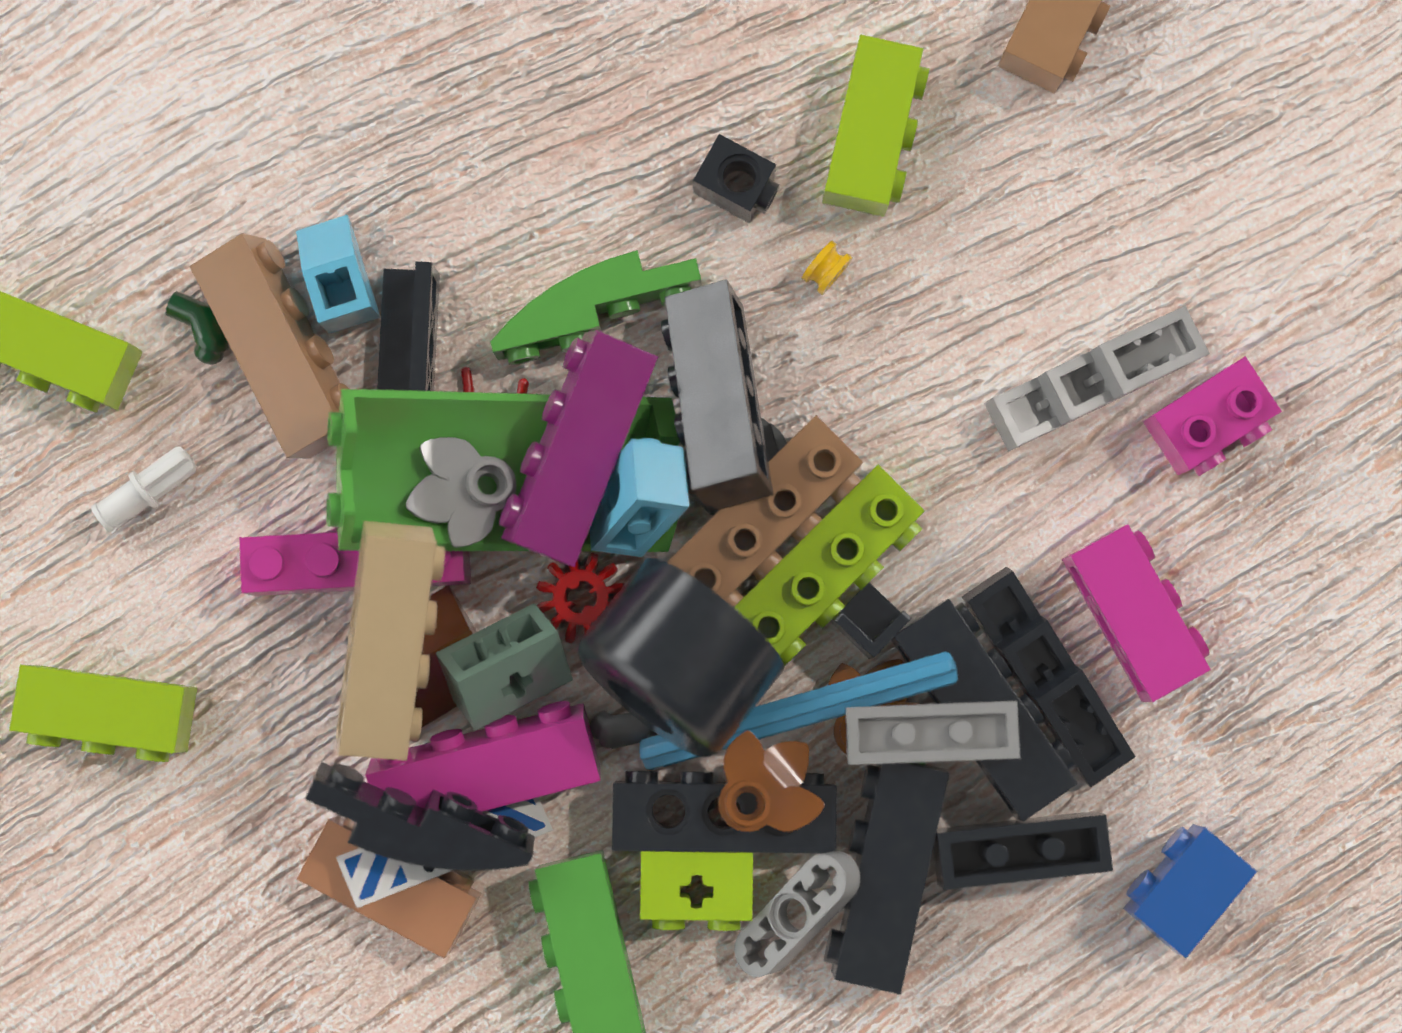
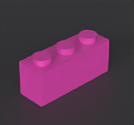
M1129 524L1066 556L1062 561L1142 702H1154L1210 671L1211 669L1205 660V657L1209 656L1210 653L1198 630L1193 626L1187 628L1177 609L1182 607V602L1171 582L1166 578L1160 581L1150 561L1155 559V555L1148 540L1139 530L1133 533Z

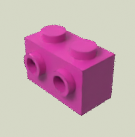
M1245 356L1142 422L1177 475H1181L1193 468L1197 475L1201 476L1227 459L1221 450L1239 439L1243 447H1246L1272 431L1267 421L1282 411Z

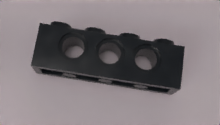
M625 771V781H615L613 783L612 851L833 852L836 851L837 786L835 784H824V773H806L800 787L814 793L825 803L821 813L812 822L800 829L789 832L775 829L767 824L756 831L743 832L730 826H718L709 818L708 807L716 797H719L721 790L727 783L714 782V772L682 771L680 773V782H658V771ZM749 792L740 794L736 800L740 805V812L742 814H750L756 808V798ZM673 795L683 802L685 816L681 822L673 826H666L656 820L653 814V805L661 796Z

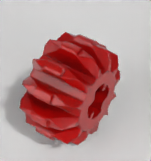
M593 552L587 558L585 570L580 569L579 559H577L574 567L569 566L570 572L566 574L554 562L550 563L547 569L558 579V582L554 586L545 581H539L536 586L538 591L553 595V600L541 602L536 606L543 614L555 610L558 612L549 621L558 631L566 621L569 622L565 633V642L570 644L575 643L579 627H584L586 632L611 602V596H616L626 584L616 583L607 586L606 583L616 575L618 568L615 564L611 563L599 575L595 574L599 564V555ZM583 584L593 586L589 593L593 596L597 595L595 606H585L582 613L573 612L571 609L575 604L572 601L568 602L569 592L571 590L580 591Z

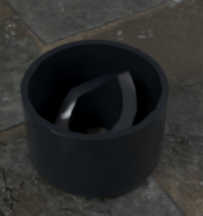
M656 558L644 560L584 633L578 644V655L582 665L612 698L664 739L688 753L702 757L713 756L725 746L784 671L783 661L775 648L738 610L688 573Z

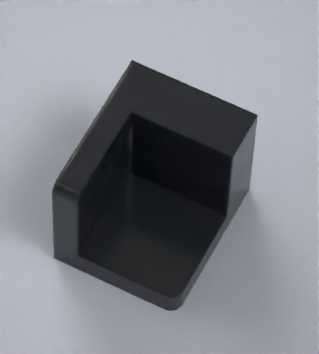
M869 582L830 622L868 659H872L912 618L904 610L900 612Z

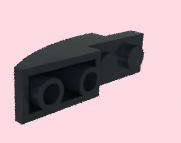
M321 762L305 796V800L354 822L347 843L371 853L408 864L464 871L500 870L526 866L533 857L535 836L528 833L529 830L523 823L509 816L499 815L498 818H495L477 810L476 803L460 793L447 792L445 795L433 789L425 807L421 808L416 805L415 799L404 791L392 787L382 790L365 782L364 776L360 772L347 765L334 764L330 766Z

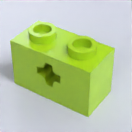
M641 851L640 920H652V929L682 930L685 929V920H707L708 930L736 931L741 930V921H752L753 853ZM694 875L702 876L705 886H713V893L703 894L702 903L697 904L691 903L689 893L680 892V886L690 885L691 876Z

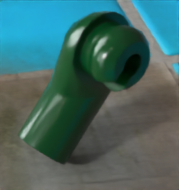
M178 291L174 292L167 304L166 316L191 326L194 341L197 344L194 348V354L199 361L210 365L221 362L224 357V351L229 348V343L210 306Z

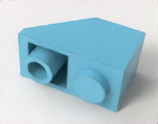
M344 215L297 230L301 269L318 324L331 334L381 318L349 216Z

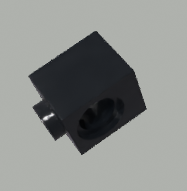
M719 134L693 179V193L750 223L757 210L764 214L767 212L779 190L780 185L773 182L777 164ZM734 171H743L753 178L754 185L749 190L739 193L730 190L725 185L724 180Z

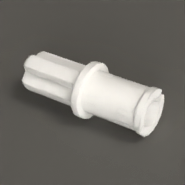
M175 447L139 474L135 471L128 474L130 480L100 502L91 506L92 512L100 524L109 533L114 534L120 527L149 506L154 509L159 507V499L196 472L195 462L182 447Z

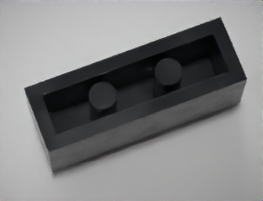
M1096 811L1028 818L1024 822L1009 820L938 828L933 847L937 884L944 890L1113 871L1107 816Z

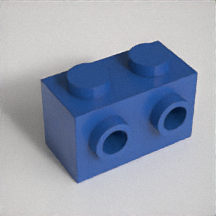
M1192 824L1188 830L1184 827L1179 828L1168 839L1161 851L1166 857L1153 873L1145 870L1134 880L1126 893L1130 900L1123 908L1173 952L1184 958L1188 957L1258 872L1206 827Z

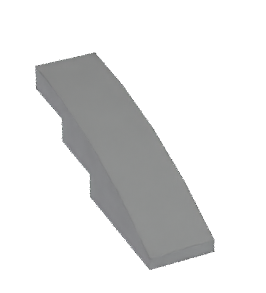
M1183 306L1111 339L1026 383L999 394L984 404L1009 452L1155 382L1210 353L1186 306Z

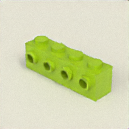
M878 464L734 608L764 635L781 657L784 666H786L806 646V643L799 636L814 621L823 629L845 607L838 597L852 583L862 590L884 568L877 558L891 545L900 552L923 529L916 520L925 510Z

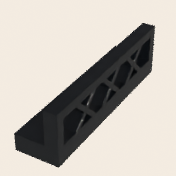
M415 261V270L383 269L377 390L434 391L440 274L432 262Z

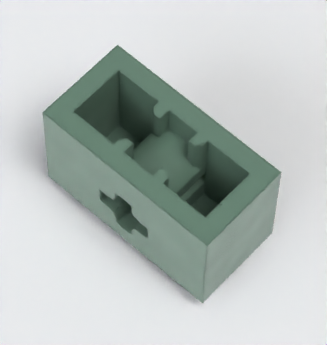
M535 603L436 652L452 699L475 731L573 680L558 631Z

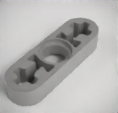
M833 851L811 857L739 933L734 948L737 963L745 973L753 977H762L783 970L850 901L860 885L859 868L853 858L841 851ZM834 868L837 873L833 878L835 887L822 890L818 894L812 889L820 888L828 880L830 875L827 869ZM792 899L800 901L806 910L807 919L801 930L793 927L787 917V907ZM777 935L781 939L773 941L765 949L764 955L766 959L762 960L758 954L762 948L760 940Z

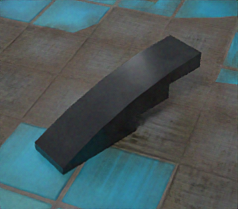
M1008 567L1003 568L962 596L965 604L994 649L1007 663L1013 678L1023 693L1031 698L1041 712L1046 727L1055 740L1058 739L1074 759L1077 765L1076 770L1089 787L1094 786L1136 757L1085 673L1074 664L1048 620L1039 614L1013 570Z

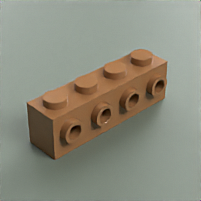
M241 233L189 267L286 458H312L330 447L328 446L327 439L329 412H339L341 389L349 388L345 384L340 383L331 366L334 363V357L329 346L320 336L315 335L307 319L310 312L305 299L295 288L290 286L282 270L285 268V261L279 249L266 238Z
M817 415L768 462L773 496L720 509L667 563L688 573L735 607L744 598L737 589L751 575L760 582L783 559L776 550L790 536L799 543L822 520L815 511L827 499L831 497L838 504L861 482L854 473L860 468L863 461Z

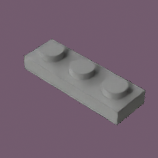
M1017 701L845 707L848 765L1020 758Z

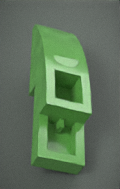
M638 250L585 268L553 285L510 319L492 339L493 353L498 361L507 359L509 365H519L539 359V351L560 346L561 352H567L572 341L576 337L582 339L584 332L601 331L598 319L599 314L608 312L610 319L627 317L641 311L639 304L661 300L662 306H666L665 297L701 287V276L697 260L694 258L643 271Z

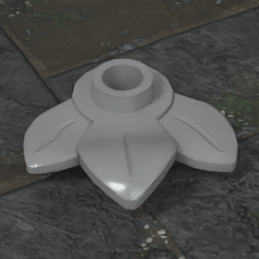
M440 437L422 443L420 446L421 455L432 474L425 477L413 489L406 501L407 510L427 522H448V534L453 547H463L479 542L491 531L496 511L503 509L509 497L515 494L516 478L512 469L499 458L492 456L481 457L475 448L463 439ZM488 476L496 482L497 489L494 494L486 495L479 490L477 482L480 477Z

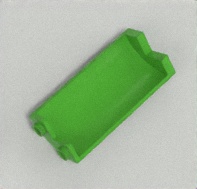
M341 389L339 412H329L328 446H337L336 493H328L326 500L327 527H337L339 550H360L363 521L431 527L437 542L436 546L444 547V551H530L501 539L505 527L500 526L503 509L496 511L492 529L486 537L472 545L453 547L449 539L448 522L432 523L424 521L407 510L406 501L413 489L425 477L432 474L421 455V444L440 437H455L466 440L481 457L492 456L506 462L515 475V495L519 496L527 476L521 473L522 462L530 445L533 442L540 444L548 424L542 420V414L551 394ZM642 397L621 451L631 439L652 438L660 441L661 444L679 446L680 440L675 428L674 416L676 413L672 398ZM482 476L478 479L477 485L483 494L492 495L496 492L497 485L491 477ZM678 519L647 552H669ZM590 529L580 552H600L591 550Z

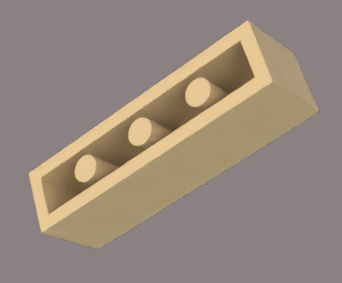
M363 521L336 728L338 755L407 761L409 741H419L422 726V708H414L417 688L426 689L429 676V655L422 654L424 634H434L437 617V602L429 600L432 580L440 581L442 578L445 556L444 547L436 546L437 542L431 527Z

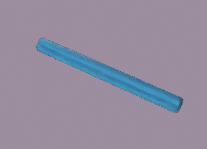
M942 652L756 706L720 751L727 749L732 741L746 730L751 731L760 740L844 716L845 707L879 706L953 685L958 681L956 664L950 652ZM660 735L640 741L639 753L647 770L652 771L701 757L682 750Z

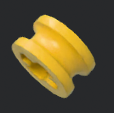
M830 241L820 251L801 277L806 283L808 281L816 282L818 285L817 292L821 295H824L853 259L848 253L840 255L836 250L837 244L834 241Z

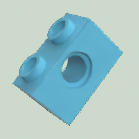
M652 438L631 439L618 456L590 526L592 551L643 557L689 508L683 447L661 444L660 441Z

